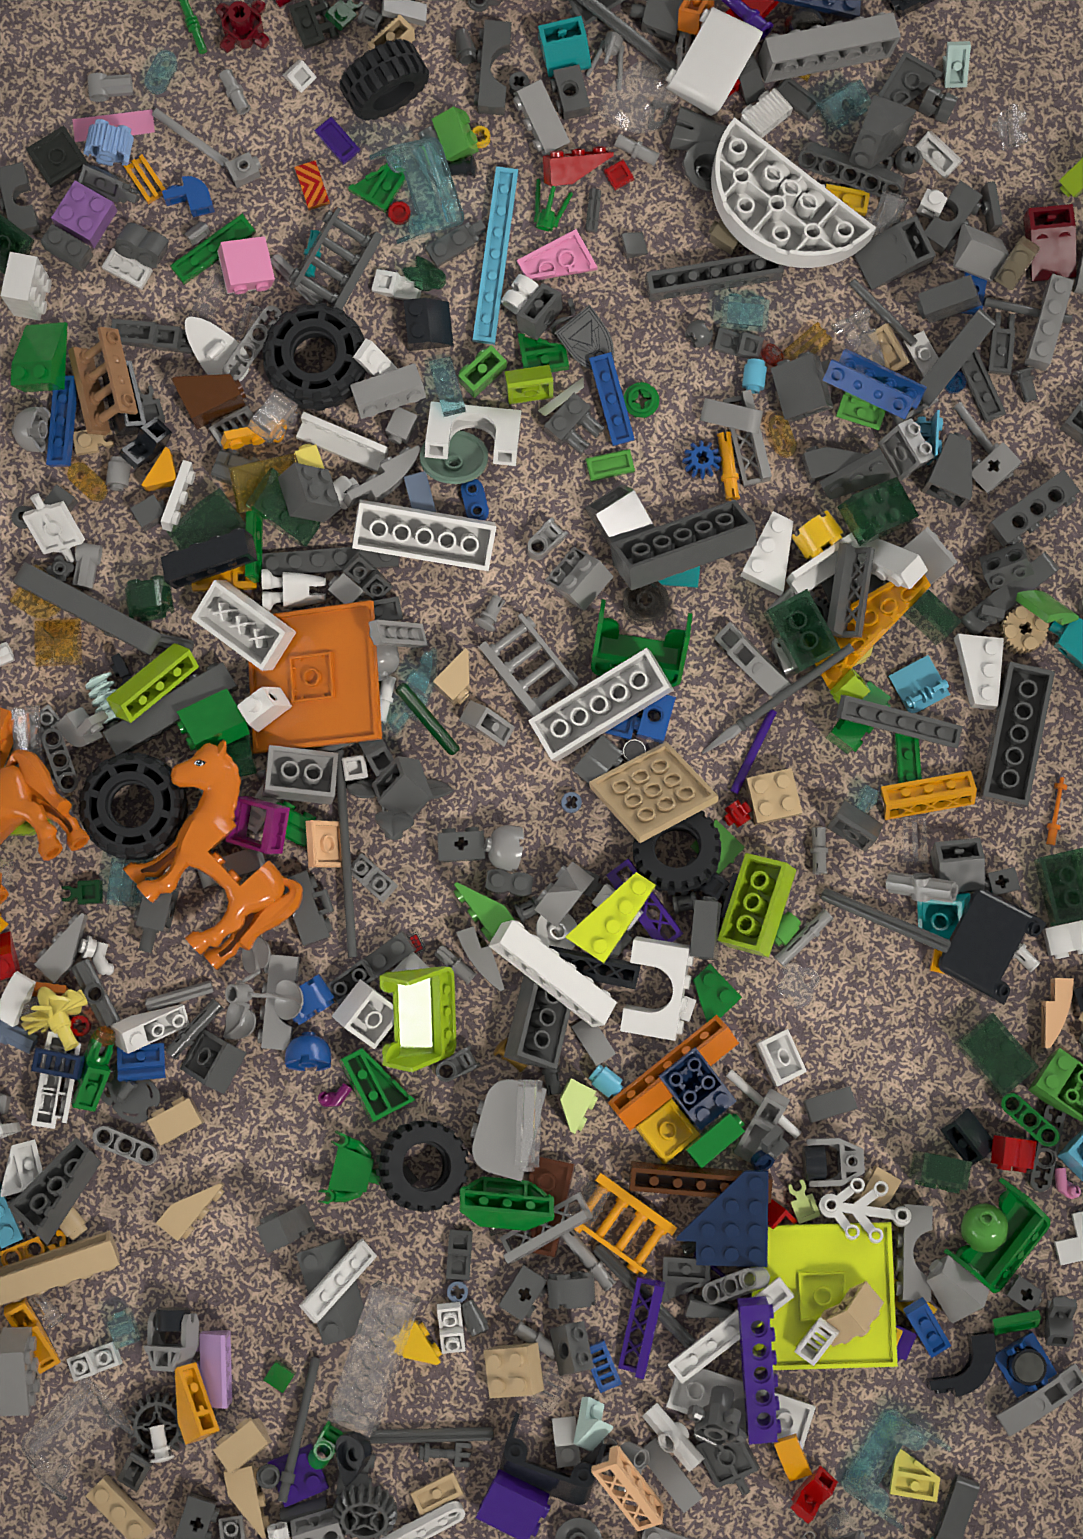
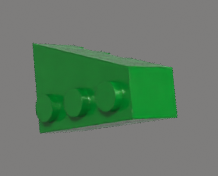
M869 681L867 686L870 692L862 700L890 707L891 705L888 704V701L891 697ZM839 719L826 739L846 754H849L852 750L856 752L864 742L861 738L865 733L870 734L874 727Z
M363 1048L339 1061L371 1123L415 1101Z

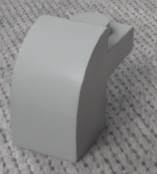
M80 707L65 714L56 724V727L70 744L76 747H83L103 737L100 732L104 728L102 724L109 717L104 710L89 717L84 708Z

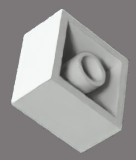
M360 979L332 1017L345 1029L375 1049L394 1025L393 1003Z

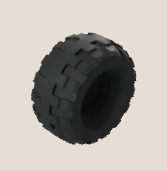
M317 302L315 305H306V303L297 305V308L281 314L277 322L272 324L267 332L262 351L263 365L267 378L278 395L297 408L304 410L305 408L314 409L315 411H324L326 408L333 406L336 408L344 404V401L349 397H353L350 385L365 379L367 371L353 358L365 340L364 335L354 319H351L343 310L337 307L333 308L325 303ZM318 337L332 342L336 348L337 356L335 362L327 370L320 373H307L296 366L294 352L303 341Z
M143 753L117 754L98 764V767L92 773L90 772L86 778L79 796L80 821L90 840L104 852L126 860L152 858L166 850L176 840L178 831L185 822L188 813L186 790L184 787H178L172 783V769L160 759ZM130 784H137L147 788L152 794L154 810L149 820L143 825L133 828L125 827L115 820L111 810L112 801L121 788Z

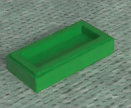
M1039 1310L992 1319L991 1330L997 1336L1037 1328L1041 1320Z

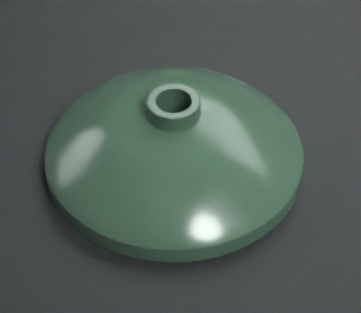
M458 431L450 440L448 459L425 457L424 442L420 450V463L423 470L431 478L447 484H461L476 479L484 472L488 463V451L485 444L478 437L465 431Z

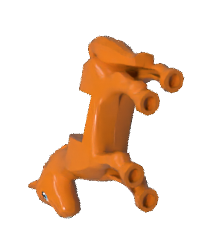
M222 740L218 746L211 743L204 744L192 758L172 768L171 781L178 787H196L203 790L197 808L183 823L178 831L176 840L155 859L147 863L130 862L123 867L126 874L137 884L136 886L141 893L152 903L158 899L160 894L174 891L181 875L189 866L199 869L225 890L228 906L223 918L215 926L203 932L193 931L185 937L187 942L200 955L203 953V956L216 970H219L228 959L235 956L240 947L247 951L250 950L258 936L279 926L293 915L300 907L303 895L302 886L298 882L282 876L280 871L270 861H267L241 884L239 881L242 878L234 869L228 870L223 865L226 863L223 857L218 852H211L237 827L233 820L240 793L241 779L237 764L233 762L226 752L225 740ZM146 877L157 878L155 880H145ZM285 886L289 889L286 894H284ZM231 934V935L227 938V940H226L222 945H220V944L222 943L223 939H224L227 935Z
M16 749L13 751L6 766L0 768V845L16 828L28 822L37 834L39 842L38 852L44 861L54 859L61 853L63 847L56 838V827L49 823L48 819L58 823L64 830L67 838L66 845L71 851H77L90 840L89 835L80 827L78 820L69 814L72 804L56 792L50 773L42 760L35 753L28 750ZM0 872L1 904L7 899L9 893L2 885V873Z

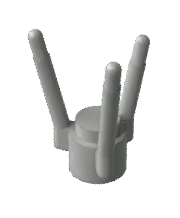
M608 32L606 34L605 40L601 41L600 47L591 62L592 68H589L585 75L586 77L590 76L603 51L606 53L605 64L609 62L610 56H615L618 53L617 89L621 91L625 46L622 45L623 37L617 32Z

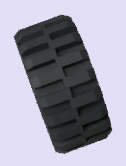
M404 39L387 41L383 45L380 44L375 46L374 49L368 50L363 56L354 60L352 65L347 67V71L342 74L340 79V90L356 117L366 121L370 119L376 120L379 117H385L392 112L398 111L399 108L406 106L409 101L415 99L428 83L429 70L411 42Z
M702 810L642 843H639L635 837L633 841V859L637 870L643 877L656 885V891L662 892V890L668 891V895L675 896V892H681V895H686L689 890L693 889L694 892L700 890L701 885H707L711 880V876L716 873L721 858L720 833L718 828L714 827V821L711 817H705V812ZM683 831L693 836L699 846L696 860L681 868H673L661 863L655 854V845L657 840L665 833Z
M411 1121L408 1124L398 1126L397 1130L391 1131L387 1135L388 1139L386 1142H382L379 1147L382 1149L380 1155L376 1157V1162H379L376 1176L380 1177L379 1185L381 1189L386 1191V1196L390 1200L395 1201L400 1207L420 1212L436 1211L442 1209L444 1205L451 1204L454 1201L453 1198L460 1195L462 1184L467 1183L466 1170H470V1163H466V1157L469 1155L467 1149L462 1147L464 1143L462 1139L454 1135L455 1131L451 1128H446L444 1124L431 1121ZM421 1143L435 1147L442 1159L441 1175L436 1183L428 1188H416L410 1185L403 1174V1160L407 1151L412 1146Z

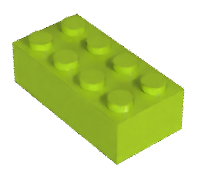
M745 853L717 941L729 948L769 958L797 870L786 862Z

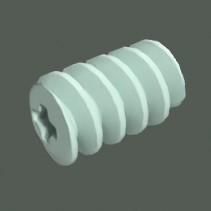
M111 672L95 676L85 685L87 690H92L88 695L94 699L92 701L93 707H98L95 710V714L104 710L109 717L103 724L121 720V718L115 716L106 700L107 697L117 690L110 689L115 684V681H107V678L112 675Z

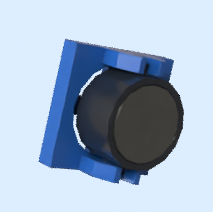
M1032 1331L996 1352L995 1362L1017 1398L1028 1391H1037L1038 1387L1045 1386L1048 1383V1379L1057 1374Z

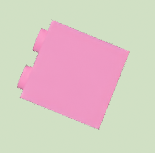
M265 236L220 243L217 252L227 294H244L252 290L265 291L272 287L275 277Z

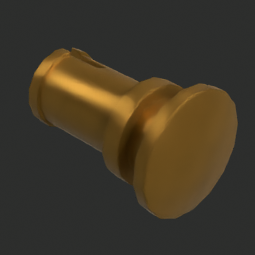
M507 1037L497 1045L493 1055L496 1056L499 1053L502 1060H507L521 1073L527 1067L526 1064L504 1057L508 1041Z

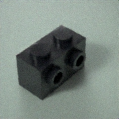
M969 1108L953 1116L940 1129L968 1167L981 1161L992 1151L993 1139Z

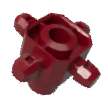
M255 0L250 7L243 1L233 2L230 6L220 3L216 7V13L222 19V28L225 35L220 41L219 46L225 53L231 52L235 48V44L241 49H248L254 43L258 47L265 49L270 44L269 37L264 33L261 15L266 9V4L262 0Z

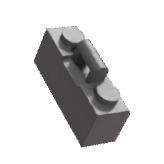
M307 870L287 877L298 882L303 888L300 907L293 914L303 946L330 938V932L333 931L330 919H325L324 915L333 912L334 908L327 889L315 892L314 888L318 887L314 874L309 875ZM285 886V891H284V892H285V894H286L289 889H288V887ZM320 897L324 908L320 911L315 901V898Z

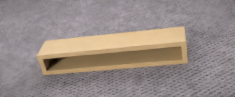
M111 1231L0 1267V1307L9 1302H19L33 1294H43L48 1289L56 1286H66L71 1281L80 1278L87 1279L100 1271L107 1272L113 1270L116 1266L120 1265V1255Z

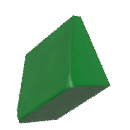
M276 1360L263 1381L283 1393L296 1372Z

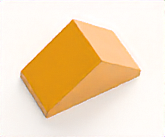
M164 448L141 484L147 492L174 486L177 472L173 454L169 448Z

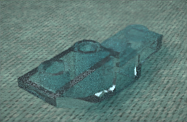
M432 648L430 652L425 651L419 661L422 664L417 671L413 669L406 680L409 682L407 685L426 707L434 689L433 681L437 675L438 663L437 650L435 648ZM404 701L401 703L403 708L399 714L395 712L388 722L390 724L389 731L398 736L409 718L416 722L419 721Z

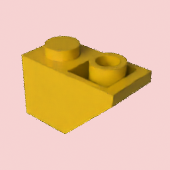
M415 1320L392 1335L391 1338L404 1358L433 1365L441 1363L439 1356L442 1355V1352L436 1343H430L427 1338L430 1333L423 1322L419 1324Z

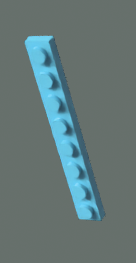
M496 166L473 333V342L495 345L518 169Z

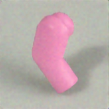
M1054 1168L1057 1191L1069 1199L1079 1197L1081 1189L1067 1180L1066 1168Z

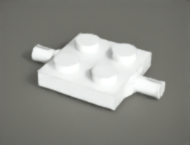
M39 493L32 495L30 499L36 509L25 512L22 518L43 554L61 552L67 563H72L75 561V557L70 548L82 544L85 538L64 501L46 505L43 503Z

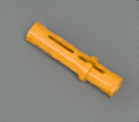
M724 432L717 434L723 473L721 481L724 482L726 495L725 500L731 501V498L739 500L737 484L739 475L735 469L731 432H726V435H724Z

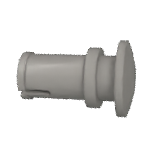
M492 595L485 611L480 613L481 618H475L474 622L482 629L494 632L495 627L492 624H496V617L505 604V600L501 601V597Z

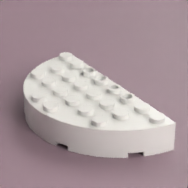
M735 117L727 126L713 162L711 175L712 194L723 223L732 235L746 248L760 257L777 264L798 268H814L845 260L861 250L872 239L876 230L874 225Z

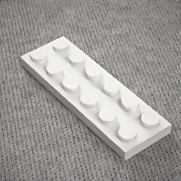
M702 1368L683 1384L675 1375L666 1403L667 1408L687 1414L688 1408L692 1405L703 1408L709 1404L713 1387L726 1386L735 1393L732 1408H736L741 1412L739 1428L746 1432L743 1381ZM759 1390L756 1395L763 1396L767 1391ZM775 1392V1396L779 1397L780 1410L776 1411V1419L780 1418L781 1433H777V1439L796 1433L803 1450L816 1406ZM761 1413L757 1418L764 1419L768 1416V1413Z

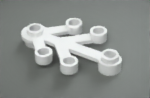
M854 1178L850 1186L838 1195L827 1194L821 1198L819 1202L820 1212L825 1217L835 1218L849 1240H855L859 1236L860 1230L856 1225L850 1224L843 1213L852 1214L868 1234L869 1240L875 1244L881 1242L883 1232L881 1229L875 1228L866 1216L890 1219L899 1227L906 1226L911 1220L910 1210L903 1206L897 1207L895 1210L868 1206L875 1199L885 1196L888 1192V1185L883 1181L877 1182L870 1192L854 1204L843 1202L854 1193L863 1191L865 1183L861 1178ZM859 1182L861 1189H855L853 1183ZM878 1185L884 1186L885 1192H878L876 1187ZM830 1201L834 1202L835 1208L829 1209L827 1203ZM904 1212L906 1219H899L898 1213ZM848 1229H855L856 1235L850 1236L848 1234ZM878 1232L880 1239H873L871 1234Z

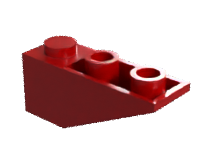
M604 146L592 147V151H585L582 148L572 149L571 153L564 154V151H551L550 155L543 156L544 183L550 186L573 184L613 157L614 152L606 150Z

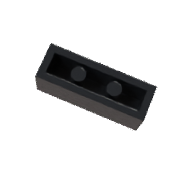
M126 361L138 413L136 415L117 413L112 417L116 436L137 435L140 428L146 424L132 361ZM108 372L102 375L104 387L110 383ZM113 393L107 396L109 407L115 404Z

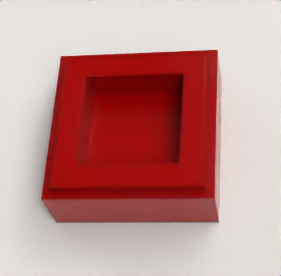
M623 159L604 169V174L615 191L634 181V176Z

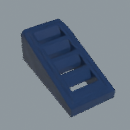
M36 1047L31 1071L80 1080L85 1056ZM46 1054L45 1067L41 1068L42 1056ZM56 1056L54 1070L50 1069L52 1057ZM62 1058H66L64 1071H60ZM72 1060H76L74 1071L70 1073Z

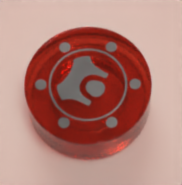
M769 343L761 350L763 360L770 366L775 367L778 362L784 359L782 351L774 344Z

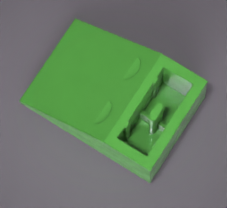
M458 882L454 884L456 888L453 891L461 904L466 902L470 907L467 910L468 914L475 923L477 921L481 922L483 925L481 931L488 941L493 939L501 923L515 920L504 905Z
M1058 1048L1050 1054L1028 1088V1091L1046 1104L1083 1122V1064L1061 1048Z

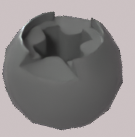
M910 145L902 147L895 155L897 169L901 173L908 175L916 173L923 164L921 151L917 147ZM906 157H907L908 159L912 158V159H913L912 164H911L910 161H907V162H906V161H905V158H906Z
M704 320L690 322L685 330L686 338H690L694 343L692 346L695 348L708 346L713 338V332L708 330Z

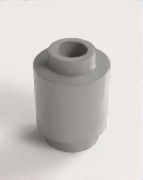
M112 456L111 461L108 462L106 485L110 486V490L123 491L124 488L129 487L131 465L122 457Z

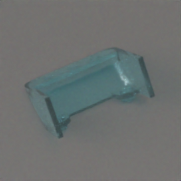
M430 137L396 144L369 156L370 160L386 157L388 166L393 172H404L417 216L410 218L408 222L410 234L397 239V244L421 239L463 223L464 213L443 147L438 139Z
M886 1408L880 1412L843 1472L841 1485L847 1493L898 1529L903 1530V1524L886 1512L890 1499L888 1493L878 1486L903 1445L917 1451L924 1448L928 1440L931 1439L949 1452L952 1447L896 1409Z

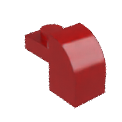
M819 1466L796 1490L791 1498L793 1503L790 1508L798 1517L809 1524L814 1520L820 1505L832 1496L838 1481L822 1466Z

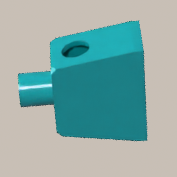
M1079 618L1077 621L1065 625H1060L1056 621L1051 622L1048 630L1059 636L1053 645L1054 648L1082 670L1083 619Z

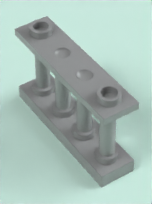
M521 613L518 615V620L521 623L519 626L494 645H488L486 641L478 646V650L533 718L542 712L543 704L569 684L574 690L577 689L578 683L576 681L579 678L572 669L567 670L536 632L534 621L529 616L524 617ZM527 631L535 642L511 661L503 663L498 657L500 651ZM542 649L549 660L525 679L517 681L512 675L514 669L538 650ZM556 667L563 675V678L539 697L531 699L527 694L528 687L552 668Z

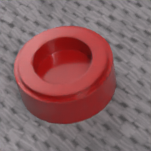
M402 201L392 203L388 209L390 221L396 225L407 223L411 216L409 206Z

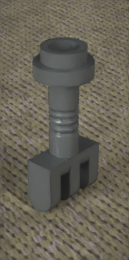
M455 1442L454 1449L447 1450L430 1448L429 1443H424V1445H419L418 1459L426 1463L429 1462V1458L454 1459V1467H470V1462L461 1461V1458H471V1452L462 1451V1448H471L472 1443Z

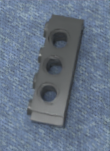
M1063 469L991 521L987 527L1003 548L1009 544L1018 543L1023 539L1021 535L1027 531L1031 534L1041 526L1039 522L1045 518L1049 521L1059 513L1057 509L1063 505L1067 508L1077 500L1075 496L1080 492V489ZM1048 495L1053 496L1056 502L1051 501ZM1030 508L1035 509L1038 515L1031 513ZM1012 521L1017 522L1020 528L1014 527Z

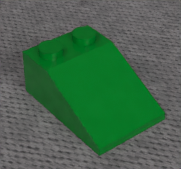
M60 322L25 326L12 361L10 386L23 392L65 390L68 323Z

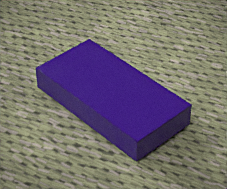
M332 116L314 130L315 134L343 165L360 152V148Z

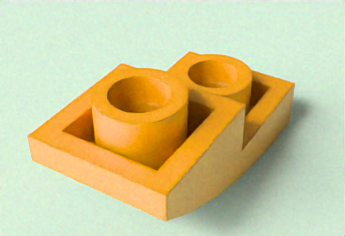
M796 1433L780 1438L778 1442H774L777 1454L790 1482L812 1475L806 1455L801 1448Z

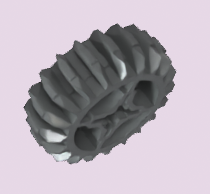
M159 1391L156 1392L154 1400L150 1393L147 1394V1403L144 1399L140 1398L137 1401L140 1407L136 1405L131 1407L135 1414L127 1416L128 1420L134 1422L126 1425V1429L134 1430V1432L128 1434V1438L136 1437L137 1440L132 1445L136 1447L140 1443L142 1445L139 1450L140 1453H143L146 1448L149 1449L148 1457H152L154 1454L151 1453L153 1445L143 1435L141 1429L150 1432L149 1427L154 1426L151 1424L157 1421V1417L161 1424L166 1425L164 1427L165 1430L177 1427L175 1437L167 1442V1446H170V1450H168L169 1455L172 1454L171 1447L175 1451L180 1449L177 1442L185 1444L177 1420L176 1396L169 1401L170 1393L168 1392L165 1393L163 1399H161V1393ZM154 1406L153 1418L140 1422L143 1412L147 1408ZM162 1406L168 1408L175 1415L176 1420L167 1418L164 1415Z
M360 1483L359 1487L351 1485L349 1489L344 1488L342 1494H338L333 1505V1517L336 1519L338 1517V1523L343 1531V1535L349 1534L350 1539L354 1537L358 1539H379L381 1535L387 1536L388 1532L393 1530L394 1524L397 1521V1502L394 1500V1495H389L388 1489L382 1490L380 1485L377 1487H372L371 1483L368 1486Z

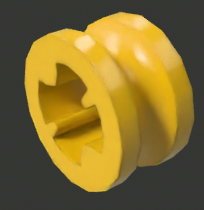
M476 126L472 130L474 134L484 133V138L486 139H482V142L478 141L476 143L479 149L485 148L490 143V131L485 126Z

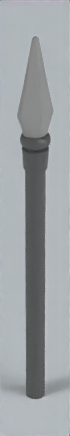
M850 643L752 713L742 717V720L738 719L736 724L728 727L702 753L704 754L734 738L741 731H746L747 727L749 728L757 719L855 651Z

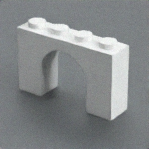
M431 401L425 440V457L448 459L452 436L462 429L478 428L489 433L494 439L493 464L516 466L521 410Z
M638 936L633 940L630 963L657 967L663 970L672 982L673 995L667 1005L656 1009L627 1004L623 1008L620 1031L673 1041L677 1039L678 1034L682 1035L684 1021H681V1014L686 1012L688 998H684L685 989H689L691 975H687L688 967L693 966L694 957L690 956L691 945Z

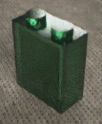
M929 589L903 614L935 645L947 638L962 622Z

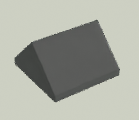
M844 800L826 828L866 852L878 839L884 824Z

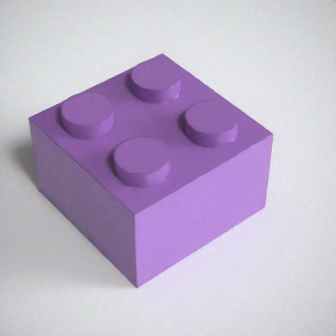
M74 181L51 219L59 229L70 233L71 236L95 248L117 213L114 202Z

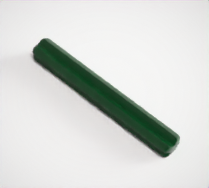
M401 683L395 689L396 693L449 755L456 754L460 749L459 745L406 683Z

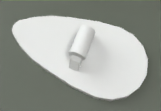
M188 317L185 320V332L200 365L208 375H222L223 366L239 343L213 323L197 317ZM242 347L240 355L244 359H249V355L244 347ZM237 360V363L232 368L228 366L230 369L229 374L231 376L234 374L238 375L236 369L240 364L245 367V364ZM249 368L247 369L245 374L239 379V381H242L245 378Z

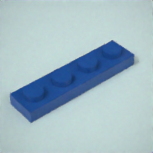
M609 352L589 358L612 446L635 441L612 353Z
M65 376V390H53L46 465L50 467H71L77 403V387L74 376Z

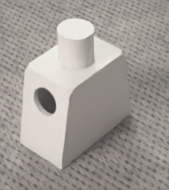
M261 687L238 704L237 707L246 722L259 732L290 709L292 705L280 687Z

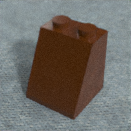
M231 374L177 376L171 378L196 429H200L246 406L243 400L246 398L244 389L238 379L234 381Z

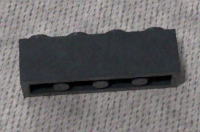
M244 528L233 529L228 534L213 536L203 543H194L188 548L169 552L168 555L160 557L165 582L174 589L258 561L253 536Z

